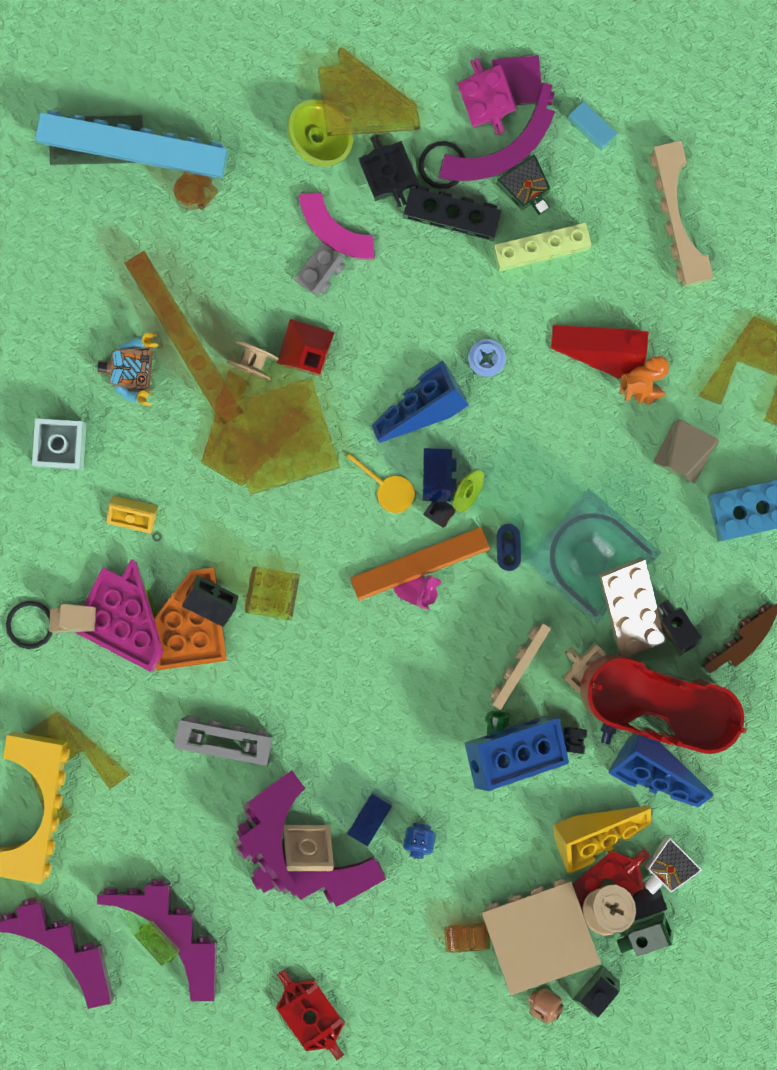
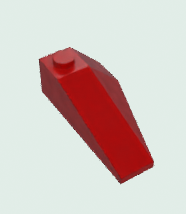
M553 325L550 349L574 360L581 361L617 379H621L622 375L630 373L637 367L645 366L649 331Z

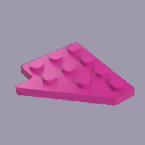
M131 559L123 576L102 567L84 606L96 608L95 630L75 633L149 672H154L164 651L138 563Z

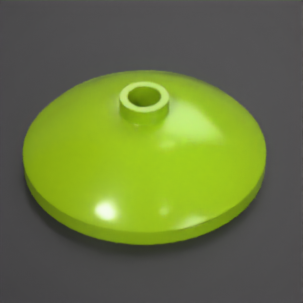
M306 100L298 104L289 115L287 133L290 143L295 151L309 163L322 167L334 166L342 162L350 153L353 145L352 129L345 115L334 105L322 100Z

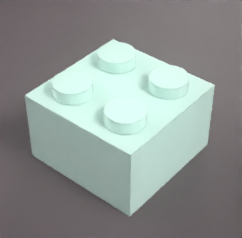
M35 418L32 466L83 470L86 423L83 421Z

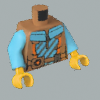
M145 333L142 337L133 338L118 347V350L112 352V361H98V374L110 375V384L114 386L115 392L127 401L140 403L148 407L151 404L147 403V397L150 395L154 396L150 392L153 350L146 347H158V344L152 343V338L157 336L155 333Z

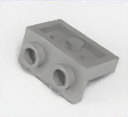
M322 242L294 280L316 297L320 293L324 295L332 284L329 281L333 275L338 276L344 269L345 264L343 262L345 257L341 254L339 255Z

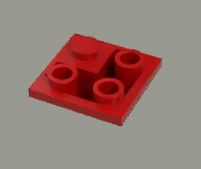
M290 319L278 356L279 360L276 364L322 377L335 332Z

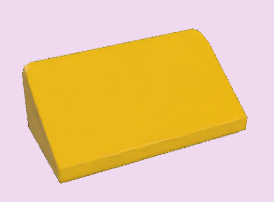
M112 496L109 502L106 523L152 534L158 506Z

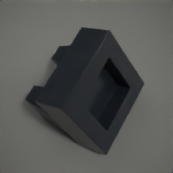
M436 495L423 515L444 528L456 510L454 506Z

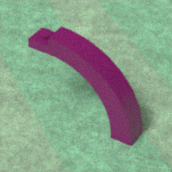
M541 84L528 124L510 145L499 152L479 158H459L445 154L438 178L460 182L486 179L511 169L525 159L540 143L552 122L555 111L546 107L547 105L551 106L555 92L551 91L553 85Z

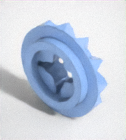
M490 339L480 340L475 343L470 349L468 362L472 371L485 377L498 374L503 369L506 361L503 347L498 342ZM480 350L487 355L495 352L491 358L494 366L487 362L479 365L483 359Z

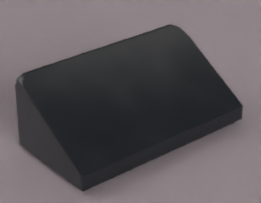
M646 888L637 891L632 896L636 907L634 921L668 909L660 888L654 894Z

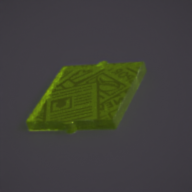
M150 921L146 926L142 925L139 928L140 931L134 935L161 966L168 961L171 962L174 956L180 952L153 921Z

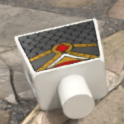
M666 836L645 865L653 875L643 885L652 894L662 885L670 892H673L700 873L702 869L670 837Z

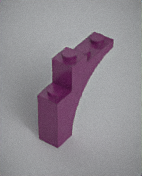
M292 770L243 806L246 818L257 826L235 842L237 846L235 849L242 859L246 858L248 862L257 857V863L264 873H269L273 879L271 882L278 892L282 891L284 895L296 887L287 870L282 851L284 822L290 807L306 789Z

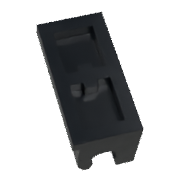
M197 575L186 593L187 597L183 601L182 607L224 627L236 609L239 596Z

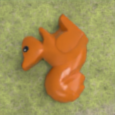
M654 356L646 361L645 366L637 367L630 373L622 375L619 392L625 395V401H629L632 394H634V399L637 400L638 404L644 401L645 404L650 405L660 397L665 396L666 393L662 391L661 387L653 386V381L661 380L669 373L668 360L663 356Z

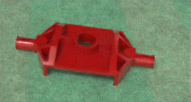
M643 849L634 858H630L615 851H610L577 879L572 885L582 913L584 900L588 894L595 889L601 888V882L606 878L613 880L614 885L626 889L631 896L640 889H643L639 867L646 859L651 857L649 853Z
M285 969L279 972L277 976L284 984L285 990L276 1009L305 1051L326 1049L330 1050L336 1061L342 1058L344 1053L338 1047L336 1040L345 1021L341 1019L316 983V979L292 981ZM308 1010L314 1011L317 1015V1019L312 1023L305 1021L303 1017L304 1013Z

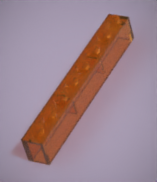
M145 251L126 261L124 264L223 425L244 413Z

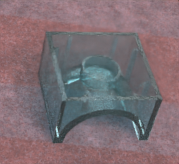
M588 489L581 494L522 562L592 624H598L608 610L598 574L640 557L646 561L647 566L661 552L593 491Z

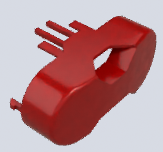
M609 654L595 660L586 669L581 680V699L584 707L592 716L609 726L649 739L704 754H715L730 748L738 740L741 733H746L747 728L743 727V707L736 695L730 690L700 678L693 681L646 668L644 663L619 654ZM644 714L656 716L663 719L670 735L663 731L658 733L646 726L642 730L635 725L629 724V722Z

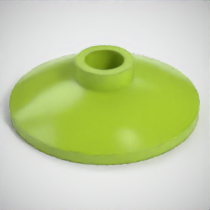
M475 469L456 483L453 506L457 512H465L477 500L484 484V473L481 470Z

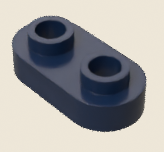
M505 524L498 529L496 535L497 563L501 569L513 571L518 568L521 562L520 531L512 524ZM507 531L513 535L509 541L504 538V533ZM506 555L513 557L511 564L505 563L504 558Z

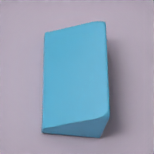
M585 102L581 103L568 116V120L600 150L617 135V132Z

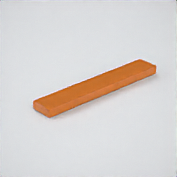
M479 527L351 577L350 580L360 601L486 552L490 548L482 528Z

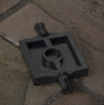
M377 134L375 135L377 143L374 136L370 138L374 150L358 158L374 200L378 201L388 196H394L397 206L402 207L399 198L403 206L407 203L402 192L405 189L418 185V179L402 141L383 146L380 136Z

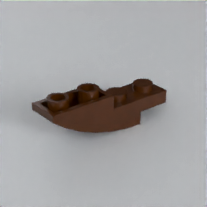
M767 602L757 609V615L752 618L747 616L737 623L739 627L735 629V632L740 638L736 639L734 637L724 644L725 649L719 653L715 650L704 658L706 662L702 664L706 672L712 673L727 661L731 667H736L749 657L770 631L777 616V603L770 605Z

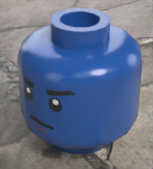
M413 823V826L408 827L405 831L403 848L410 852L409 857L423 859L424 855L433 853L436 834L429 825Z

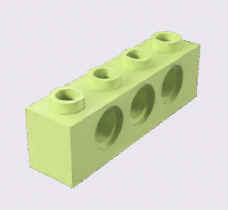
M583 223L494 245L493 252L498 272L588 251L592 245L587 224Z

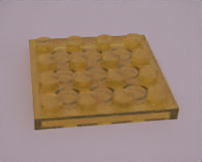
M312 378L221 405L250 496L340 468Z

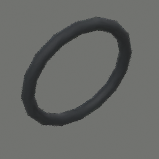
M437 141L428 145L422 152L419 159V171L422 178L430 186L439 189L450 188L457 185L460 181L439 184L427 177L424 171L426 154L437 146H448L453 148L460 158L466 157L456 144L448 141Z
M21 602L13 607L8 614L6 621L7 634L11 641L21 648H39L48 642L53 633L48 630L47 635L40 642L25 644L17 640L13 635L11 620L20 608L35 606L46 613L50 623V611L39 602Z

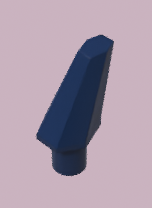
M603 723L601 742L610 744L612 735L616 734V728Z

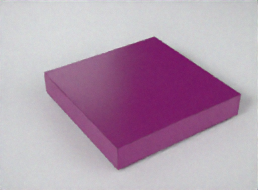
M539 55L493 59L492 67L498 65L503 67L516 106L535 104L542 84Z

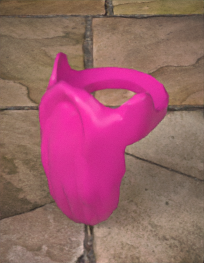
M428 575L426 578L419 577L394 587V592L399 598L408 601L410 604L429 610L428 605L436 601L438 596L436 588L442 581L431 575Z

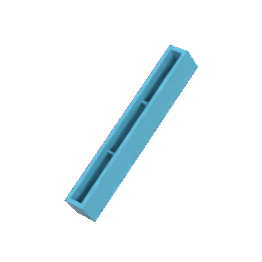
M48 110L47 114L40 112L35 139L39 144L224 179L228 158V150L223 148L224 144L210 142V145L201 144L200 139L187 137L186 141L177 139L178 135L164 133L163 136L154 135L155 131L141 128L140 132L131 130V126L125 124H117V127L108 126L107 121L94 119V123L85 121V117L79 115H71V118L62 117L61 112Z

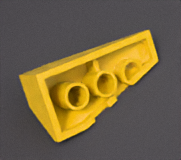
M649 806L577 815L554 824V839L567 873L570 874L591 865L596 861L594 857L605 850L609 853L614 849L613 845L621 839L628 840L651 825V808Z

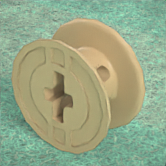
M235 341L237 345L245 348L239 364L233 361H227V363L246 373L270 381V378L262 374L261 370L266 358L276 361L279 358L247 343Z
M607 885L603 888L595 889L588 894L584 900L583 915L588 927L595 933L603 936L613 935L630 928L635 920L636 907L631 894L626 889L618 885Z

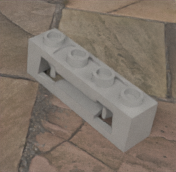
M186 716L185 719L179 720L174 744L176 749L265 766L269 763L274 737L269 736V731L255 729L254 733L245 731V726L232 724V728L222 726L223 722L209 720L207 724L199 722L200 718ZM193 729L206 731L205 734L240 741L245 739L255 740L257 744L247 742L244 751L255 752L257 755L242 753L243 749L206 742L200 745L189 743V741L201 743L204 733L193 732Z

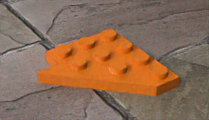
M215 568L190 571L154 618L164 651L156 666V670L227 661L223 627L182 607L183 601L187 597L186 593L197 575L217 585Z

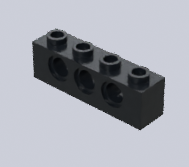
M417 185L416 188L410 187L403 219L494 241L501 210L497 209L498 206L491 203L479 205L475 204V200L471 198L461 197L460 200L452 198L450 193L439 191L436 194L429 192L427 187ZM427 201H432L436 204L437 208L429 212L424 209L423 205ZM449 207H455L459 210V215L450 217L447 215L446 210ZM471 213H479L482 220L479 223H473L470 221L469 215Z

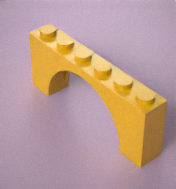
M14 731L6 736L3 759L11 760L23 766L36 779L44 798V816L38 831L30 840L15 846H0V877L42 884L50 877L52 864H49L50 855L54 853L56 842L53 841V834L59 826V818H56L57 809L61 808L63 795H60L61 786H64L66 780V772L63 770L64 764L68 762L70 749L67 748L68 741Z

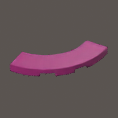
M322 193L299 194L300 205L306 222L324 244L348 257L375 260L373 235L353 233L340 226L327 211Z

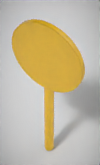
M350 453L347 454V457L380 484L377 497L380 505L385 510L391 513H401L412 505L415 492L409 480L402 476H391L382 480Z

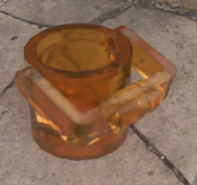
M185 172L174 185L175 198L185 210L200 209L202 211L218 194V190L212 184V180L209 177L197 174L193 176L190 175L191 173ZM204 186L212 191L207 199Z

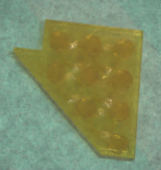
M343 47L338 50L340 66L319 67L318 77L327 136L419 130L420 121L417 104Z

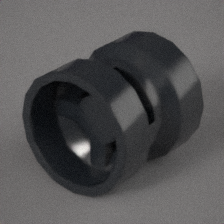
M564 727L563 734L566 737V751L585 754L584 739L587 737L588 730Z

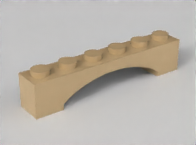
M682 141L655 146L651 151L652 154L649 155L651 168H655L657 177H654L656 190L660 191L662 200L659 201L662 214L666 213L667 217L665 230L667 236H671L673 243L670 246L672 259H676L678 268H675L677 281L682 282L683 287L711 281L714 277L709 256H703L693 245L684 229L677 203L678 177L680 170L687 164Z

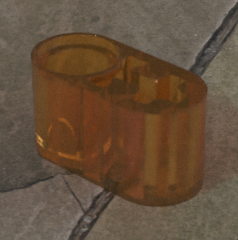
M485 923L444 927L446 952H469L490 949V938Z

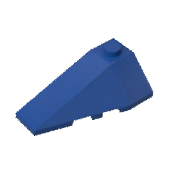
M444 361L439 362L424 372L418 378L420 382L411 391L407 389L403 393L404 398L397 406H391L372 425L379 443L449 419L469 406L463 390Z
M634 734L625 742L609 769V774L628 785L636 787V784L648 787L649 792L655 794L657 791L670 794L671 799L695 807H700L713 797V793L659 741L638 734Z

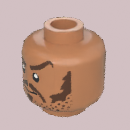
M546 988L540 989L538 993L533 991L527 1002L530 1005L529 1013L545 1024H549L552 1021L556 1022L564 1008V1005L561 1004V997Z

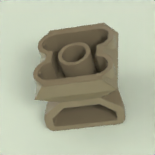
M678 419L673 422L653 463L695 484L710 453L716 448L719 440Z

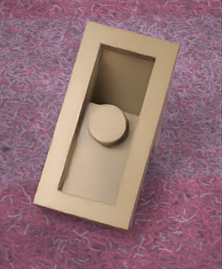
M61 604L60 608H50L49 632L94 631L96 608Z

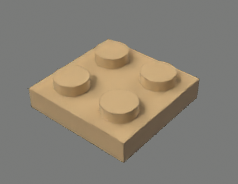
M284 825L282 832L284 860L288 871H333L334 862L330 825Z

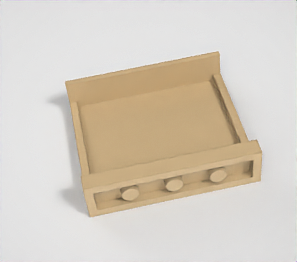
M565 878L553 882V888L544 891L542 886L530 890V896L522 898L521 894L508 898V904L500 906L499 902L485 906L486 911L482 912L510 996L601 964L572 882H566Z

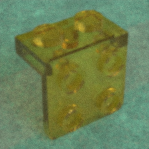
M254 566L249 575V589L244 601L245 612L292 621L300 574Z

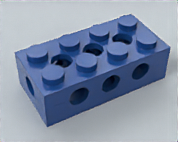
M543 716L464 742L474 788L491 791L569 764L560 719L557 717Z

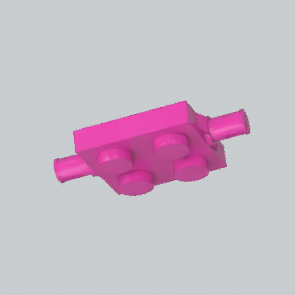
M475 58L470 61L475 74L457 83L472 126L476 128L485 123H492L495 134L501 135V133H505L501 119L506 114L517 110L503 67L498 65L489 70H483L480 59Z

